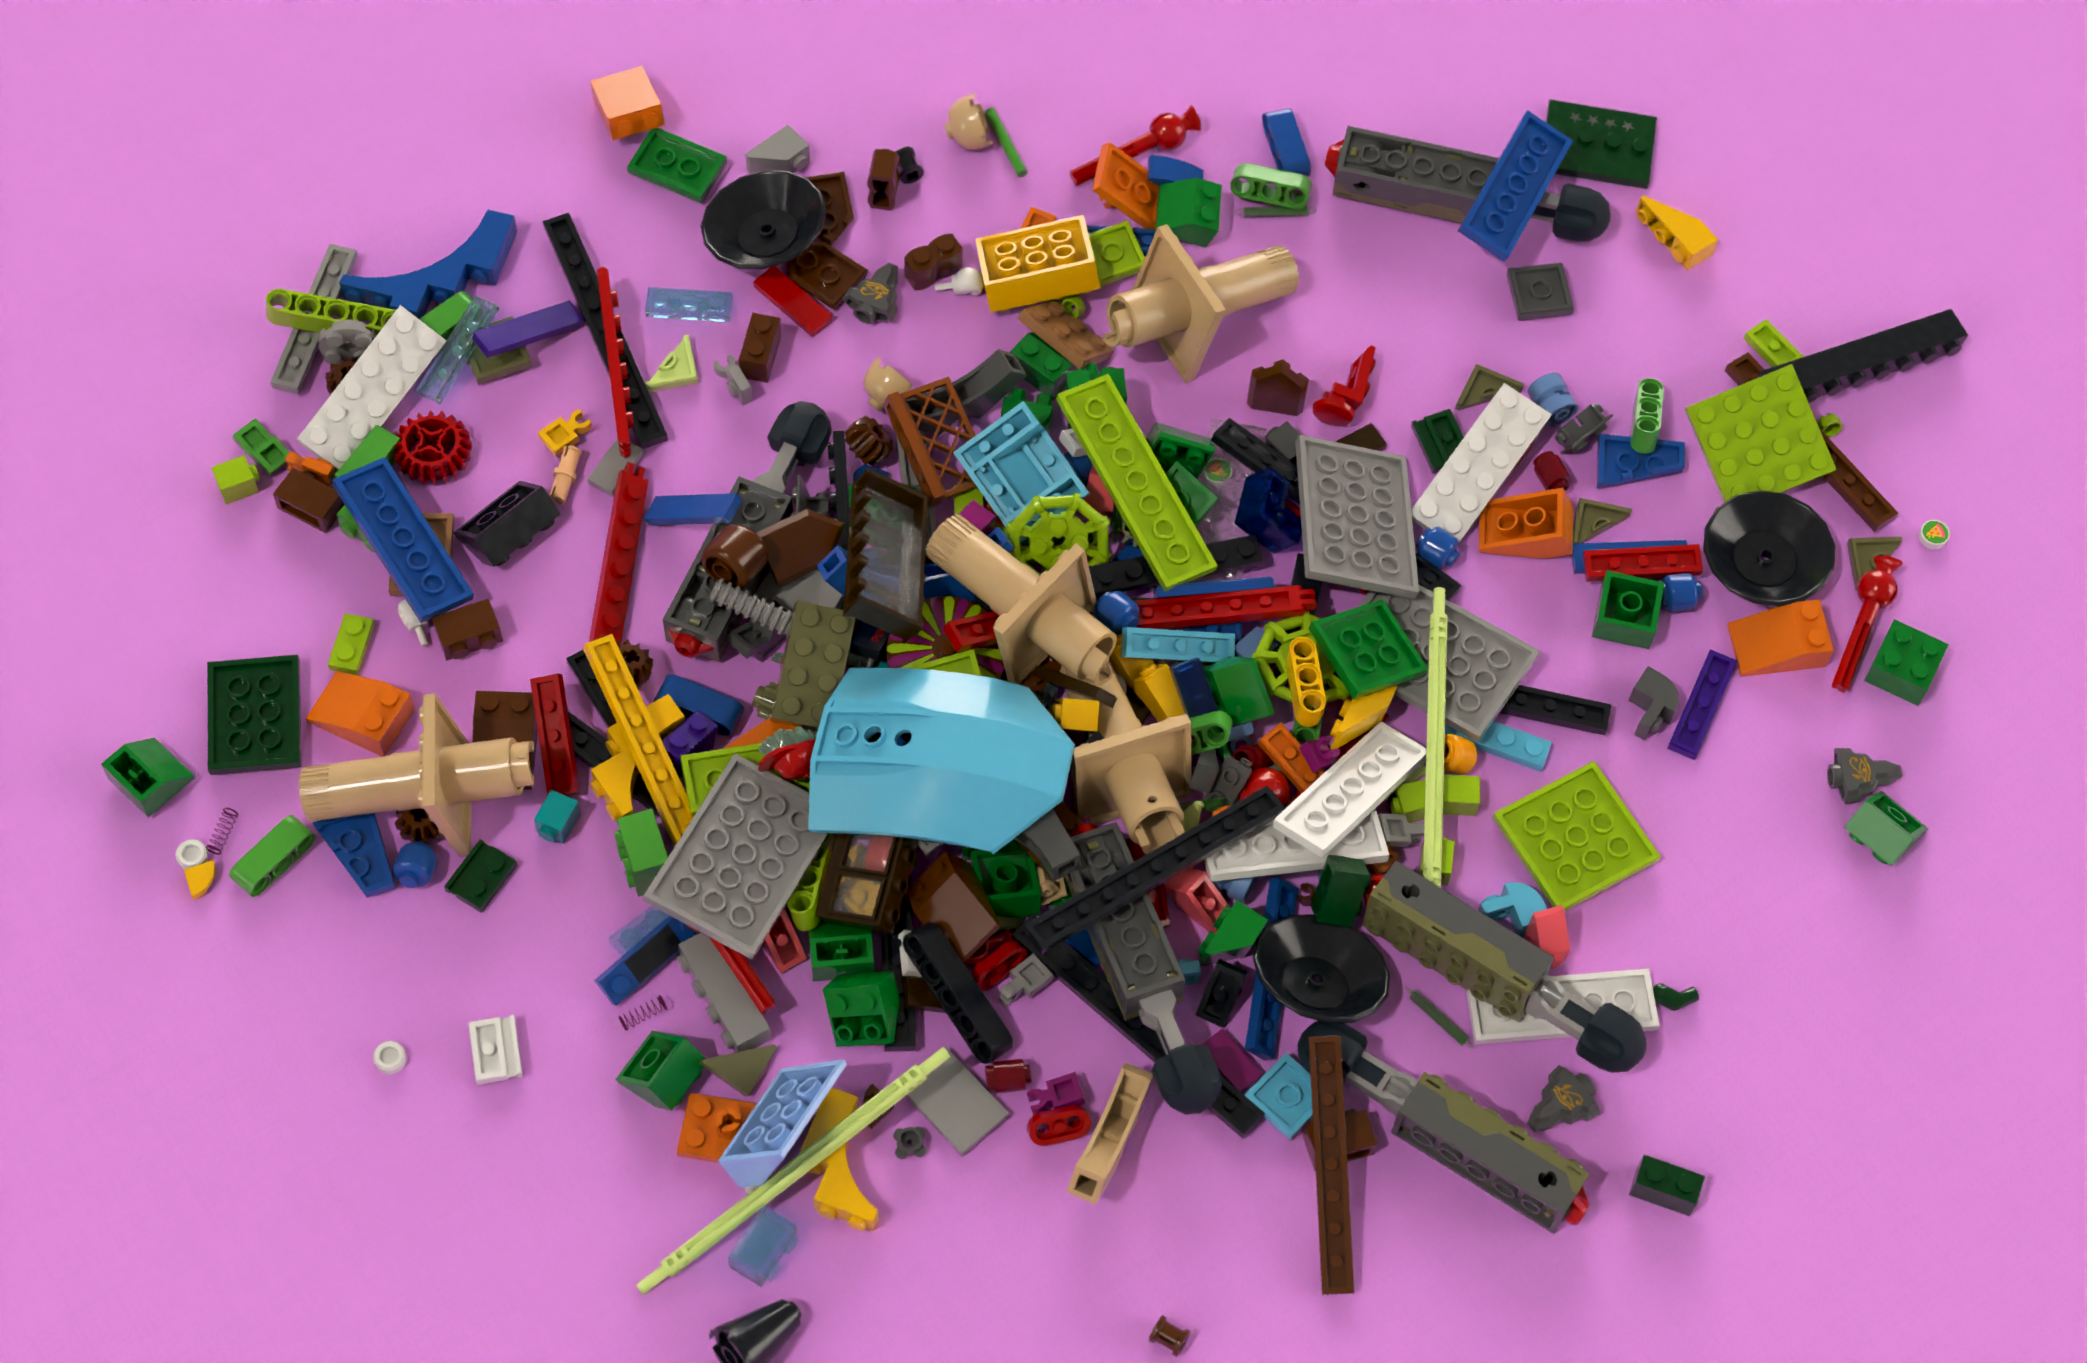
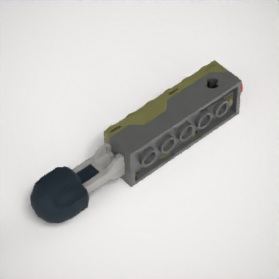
M1348 126L1345 138L1328 147L1325 166L1335 178L1332 194L1334 196L1462 223L1498 158ZM1568 183L1562 187L1560 195L1544 192L1531 216L1534 219L1552 222V232L1555 237L1586 242L1600 237L1611 221L1609 202L1600 192Z
M799 401L784 408L778 415L767 437L771 449L778 452L769 472L756 477L754 482L740 476L737 478L730 493H737L743 500L732 522L713 524L663 618L666 641L674 644L676 651L688 658L702 655L717 662H720L729 645V642L726 641L730 631L738 628L744 615L741 613L736 615L735 610L731 609L728 611L724 605L719 607L716 601L713 603L709 602V596L716 582L707 574L702 565V553L722 528L730 524L743 525L756 533L791 516L793 512L792 497L784 494L786 491L785 487L797 465L804 466L806 463L813 465L819 462L832 432L828 416L816 404ZM767 563L742 591L748 590L752 596L755 594L769 568Z
M1117 822L1102 827L1095 826L1092 823H1082L1071 832L1072 837L1070 838L1080 853L1081 868L1064 876L1072 897L1134 862ZM1148 893L1086 928L1124 1019L1128 1020L1140 1016L1142 1023L1155 1030L1166 1056L1156 1060L1151 1072L1163 1099L1171 1108L1185 1115L1199 1114L1211 1107L1219 1097L1222 1086L1220 1072L1209 1047L1202 1044L1196 1046L1192 1043L1185 1044L1174 1019L1175 1004L1183 1001L1185 977Z
M1398 861L1394 862L1385 875L1378 873L1371 875L1370 887L1363 894L1367 908L1362 926L1366 927L1372 935L1382 937L1390 942L1398 951L1408 953L1416 958L1424 967L1433 969L1443 975L1451 984L1459 985L1467 991L1470 990L1474 998L1493 1005L1500 1014L1507 1018L1520 1022L1524 1014L1527 1013L1534 1018L1548 1021L1577 1039V1055L1599 1069L1611 1073L1627 1072L1643 1059L1647 1043L1642 1025L1632 1015L1611 1002L1605 1003L1599 1009H1596L1565 990L1555 978L1549 975L1554 960L1553 956Z
M1316 1021L1301 1034L1298 1041V1057L1309 1074V1037L1340 1036L1343 1084L1348 1083L1379 1102L1388 1112L1396 1116L1391 1130L1392 1134L1553 1234L1564 1220L1572 1225L1580 1223L1590 1206L1583 1188L1590 1173L1586 1172L1579 1162L1573 1159L1567 1160L1560 1156L1550 1144L1545 1142L1539 1143L1531 1138L1524 1128L1518 1125L1512 1126L1505 1122L1499 1113L1490 1108L1484 1109L1474 1103V1099L1470 1095L1462 1091L1457 1092L1447 1086L1445 1080L1437 1075H1429L1424 1072L1420 1079L1416 1080L1408 1074L1398 1072L1365 1051L1368 1044L1366 1036L1345 1023Z

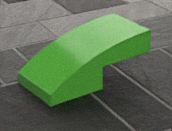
M256 418L233 434V440L269 475L286 464L284 460L289 451L275 436H271Z

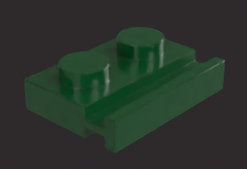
M1447 409L1426 416L1423 420L1417 422L1414 420L1411 423V428L1432 473H1436L1437 470L1444 466L1464 438L1452 411Z
M480 839L445 884V891L454 894L459 900L482 913L518 866L517 861L495 847H490Z

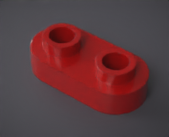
M1017 941L1005 942L984 960L977 962L972 969L971 975L980 989L987 991L1008 977L1010 971L1026 959L1027 951Z
M1069 1105L1036 1113L1028 1121L1027 1132L1035 1144L1048 1146L1083 1137L1090 1129L1091 1120L1087 1111L1082 1106ZM1077 1116L1074 1122H1068L1070 1117ZM1040 1124H1047L1044 1129H1038Z

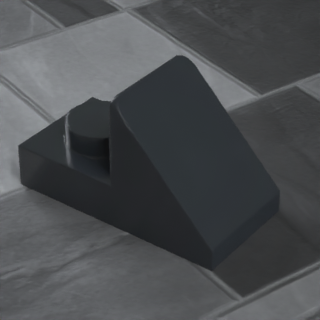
M1219 959L1195 1015L1224 1028L1242 992L1241 987L1248 971Z

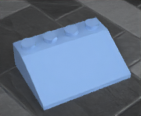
M844 1060L781 1068L718 1160V1163L740 1188L761 1186L769 1179L770 1174L785 1158L846 1067L847 1063Z

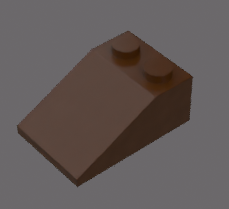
M476 691L472 743L511 737L515 738L517 742L533 741L534 751L529 752L531 773L534 774L538 730L532 693ZM532 785L524 786L523 789L532 790Z
M946 851L905 893L914 913L923 924L927 922L937 924L963 963L1001 926L971 864Z

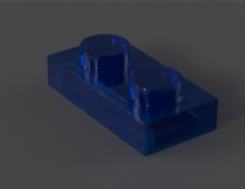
M1198 657L1169 668L1185 714L1187 713L1189 718L1218 711Z

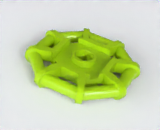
M1078 493L1049 497L1036 495L1032 497L1033 501L1012 522L1007 523L1006 531H1008V538L1014 546L1010 554L1021 563L1028 565L1039 575L1044 571H1049L1057 563L1059 556L1065 550H1070L1075 544L1082 547L1086 555L1093 557L1088 562L1089 566L1109 562L1112 556L1109 552L1108 536L1110 520L1081 499ZM1067 507L1066 511H1061V514H1053V512L1047 511V508ZM1079 511L1090 521L1083 523L1074 515L1075 512ZM1038 512L1041 517L1031 527L1027 526L1026 524ZM1097 531V546L1089 545L1088 533ZM1020 536L1029 537L1028 549L1021 551ZM1062 536L1065 537L1063 545H1053V537L1058 539ZM1033 558L1043 566L1041 573L1029 565L1027 561Z
M1305 611V614L1302 616L1289 617L1277 622L1269 621L1264 626V634L1251 658L1256 660L1262 679L1268 689L1267 693L1271 697L1275 695L1292 702L1290 689L1284 687L1289 682L1286 657L1292 640L1297 637H1307L1316 645L1323 685L1328 684L1331 688L1324 691L1326 703L1337 699L1345 700L1350 696V693L1343 682L1334 675V668L1308 629L1313 621L1321 618L1309 614V611ZM1301 626L1299 631L1290 634L1285 632ZM1274 639L1281 643L1278 652L1269 651ZM1271 663H1276L1281 672L1277 679L1269 666ZM1301 680L1303 683L1310 684L1307 680ZM1305 706L1309 710H1312L1313 708L1311 706Z

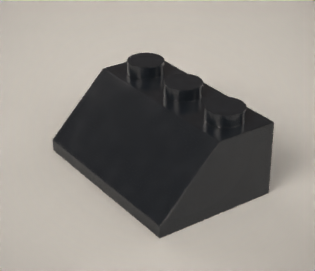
M518 481L454 531V535L483 564L493 567L500 566L510 559V554L517 548L521 549L530 544L533 540L532 537L536 533L550 528L555 523L554 519L561 513L543 486Z

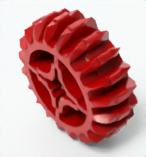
M430 410L428 416L423 417L418 412L417 420L408 418V426L400 425V434L395 435L401 441L396 443L394 458L396 464L400 466L401 472L404 475L408 474L412 481L419 478L420 483L424 485L427 480H431L435 486L438 479H442L447 483L449 475L457 478V469L465 470L466 461H470L472 443L469 440V431L465 429L461 421L456 422L453 414L446 418L445 413L441 411L437 416H434V413ZM419 440L420 443L417 446H415V450L410 453L412 446L415 444L416 441ZM455 442L452 451L448 455H446L447 450L450 449V445Z

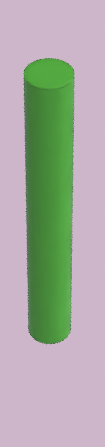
M994 108L987 109L985 115L1018 177L1025 176L1027 170Z

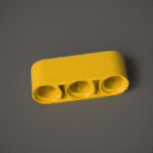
M1297 637L1292 640L1286 657L1288 681L1297 722L1305 727H1313L1322 718L1326 706V697L1316 645L1307 637ZM1296 654H1302L1305 657H1299ZM1301 680H1307L1310 684L1303 683ZM1305 706H1311L1315 710H1309Z

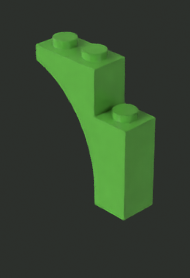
M376 425L336 472L335 478L383 457H386L391 467H393L396 463L394 458L396 454L395 446L396 443L401 441L400 438ZM344 505L337 513L340 530L351 539L356 537L363 541L368 549L375 552Z

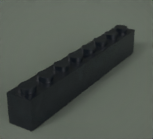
M1948 309L1762 370L1757 378L1792 364L1808 403H1811L1818 397L1827 394L1832 396L1842 389L1851 386L1856 388L1866 381L1875 378L1880 380L1890 373L1899 370L1904 372L1914 365L1920 363L1928 364L1944 355H1955L1962 349L1968 334L1953 310Z

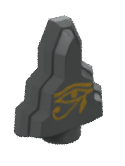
M890 262L876 270L872 278L863 279L857 287H850L844 294L842 300L853 309V314L859 321L866 324H872L874 320L884 323L893 322L898 311V307L895 305L897 293L894 289L898 283V266Z
M1835 748L1834 764H1829L1827 768L1829 787L1831 789H1839V794L1845 804L1860 802L1862 796L1873 794L1876 787L1888 786L1903 776L1900 765L1886 760H1872L1867 754L1854 753L1851 748Z
M1558 1065L1548 1075L1549 1083L1541 1091L1542 1101L1534 1106L1527 1124L1536 1132L1551 1129L1560 1122L1571 1125L1580 1119L1589 1121L1599 1115L1601 1111L1592 1097L1596 1093L1593 1083L1583 1073L1574 1076L1569 1070Z

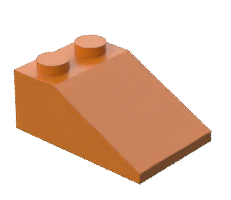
M1564 488L1491 499L1479 516V552L1541 559L1572 555L1573 504Z
M1820 599L1799 601L1728 622L1727 624L1740 677L1826 667L1834 652Z
M336 671L305 719L317 727L382 757L386 756L415 708L410 693L384 681Z

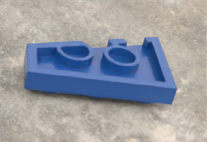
M1599 434L1596 489L1683 472L1685 467V442L1658 439L1655 450L1644 454L1633 450L1630 445L1631 437Z
M375 813L313 822L314 827L366 897L396 888Z

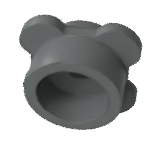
M920 1127L897 1129L893 1134L894 1139L897 1141L895 1155L899 1159H905L907 1156L913 1155L918 1158L923 1157L926 1153V1147L923 1145L922 1140L925 1135L924 1130ZM911 1140L913 1144L908 1145L907 1141Z

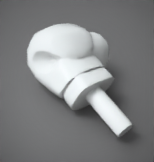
M970 267L961 269L957 272V275H952V282L935 284V291L953 289L954 295L969 293L976 296L984 288L981 271Z
M403 599L397 608L401 620L409 632L417 633L421 646H427L428 641L423 629L429 625L428 620L420 623L406 599Z

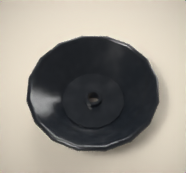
M764 170L742 176L720 189L706 206L700 227L705 247L718 261L738 269L763 270L787 263L806 251L821 233L827 212L822 193L809 179L789 171Z
M1758 490L1735 495L1715 509L1705 526L1703 551L1711 572L1730 592L1752 603L1780 607L1805 601L1825 586L1835 567V543L1827 523L1809 505L1785 493ZM1761 556L1767 557L1769 560H1764Z
M1314 914L1289 915L1270 923L1256 939L1253 962L1260 982L1277 1002L1302 1017L1324 1023H1354L1376 1013L1388 997L1390 973L1383 955L1364 934L1352 927L1319 923L1316 921Z

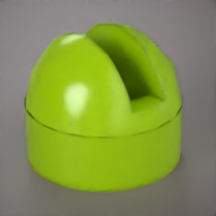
M1071 296L1061 303L1065 311L1074 318L1081 317L1086 310V305L1082 298L1078 296ZM1075 305L1076 310L1073 311L1071 306Z
M1827 413L1826 416L1821 415L1818 420L1819 428L1828 438L1837 435L1843 428L1841 420L1834 413Z

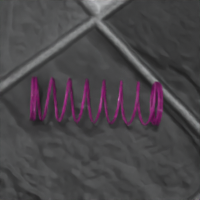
M231 808L223 809L224 814L230 816L228 818H233L232 816L237 818L239 815L237 811ZM224 809L231 810L234 813H236V815L230 814L226 812ZM212 845L206 846V849L213 854L220 855L222 853L221 850L223 848L218 849ZM207 847L214 850H218L220 853L213 852L209 850Z
M659 995L657 999L660 1007L662 1005L666 1010L667 1006L662 996ZM635 1009L636 1014H637V1017H638V1020H639V1016H638L639 1013H638L637 1010ZM651 1009L649 1010L650 1017L647 1015L648 1018H651ZM619 1016V1020H620V1022H621L623 1028H624L626 1031L629 1030V1026H628V1029H627V1026H626V1024H625L623 1018H622L621 1016Z

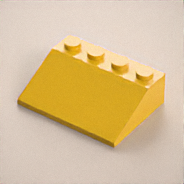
M1084 215L975 239L991 313L1101 289Z

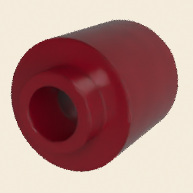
M1546 451L1534 459V472L1545 490L1564 488L1567 491L1569 489L1572 477L1558 455H1555L1553 451Z
M1258 744L1242 745L1232 755L1237 761H1240L1241 758L1248 759L1252 763L1250 766L1251 772L1264 767L1269 768L1274 764Z
M1023 1059L992 1062V1065L985 1066L988 1091L995 1090L996 1093L1026 1090V1083H1031L1030 1065H1024Z

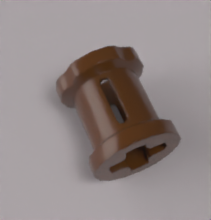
M1162 1315L1153 1328L1148 1341L1160 1343L1172 1350V1355L1177 1357L1185 1346L1191 1331L1179 1329L1167 1322V1317Z

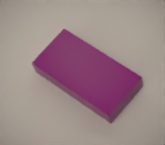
M1223 1028L1202 1044L1209 1047L1220 1075L1241 1093L1245 1092L1263 1076L1260 1069Z

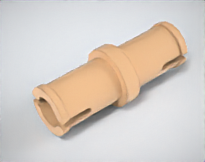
M564 446L559 466L554 469L553 476L555 479L549 494L554 504H566L571 483H574L577 474L575 471L582 451L577 447Z

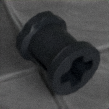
M912 147L898 149L896 152L900 159L898 168L901 181L905 184H911L921 179L924 175V170L917 164L914 149Z

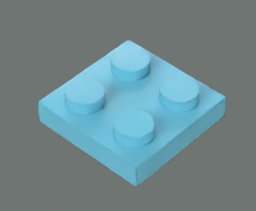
M1287 1053L1244 1095L1264 1112V1118L1289 1140L1313 1118L1311 1075Z

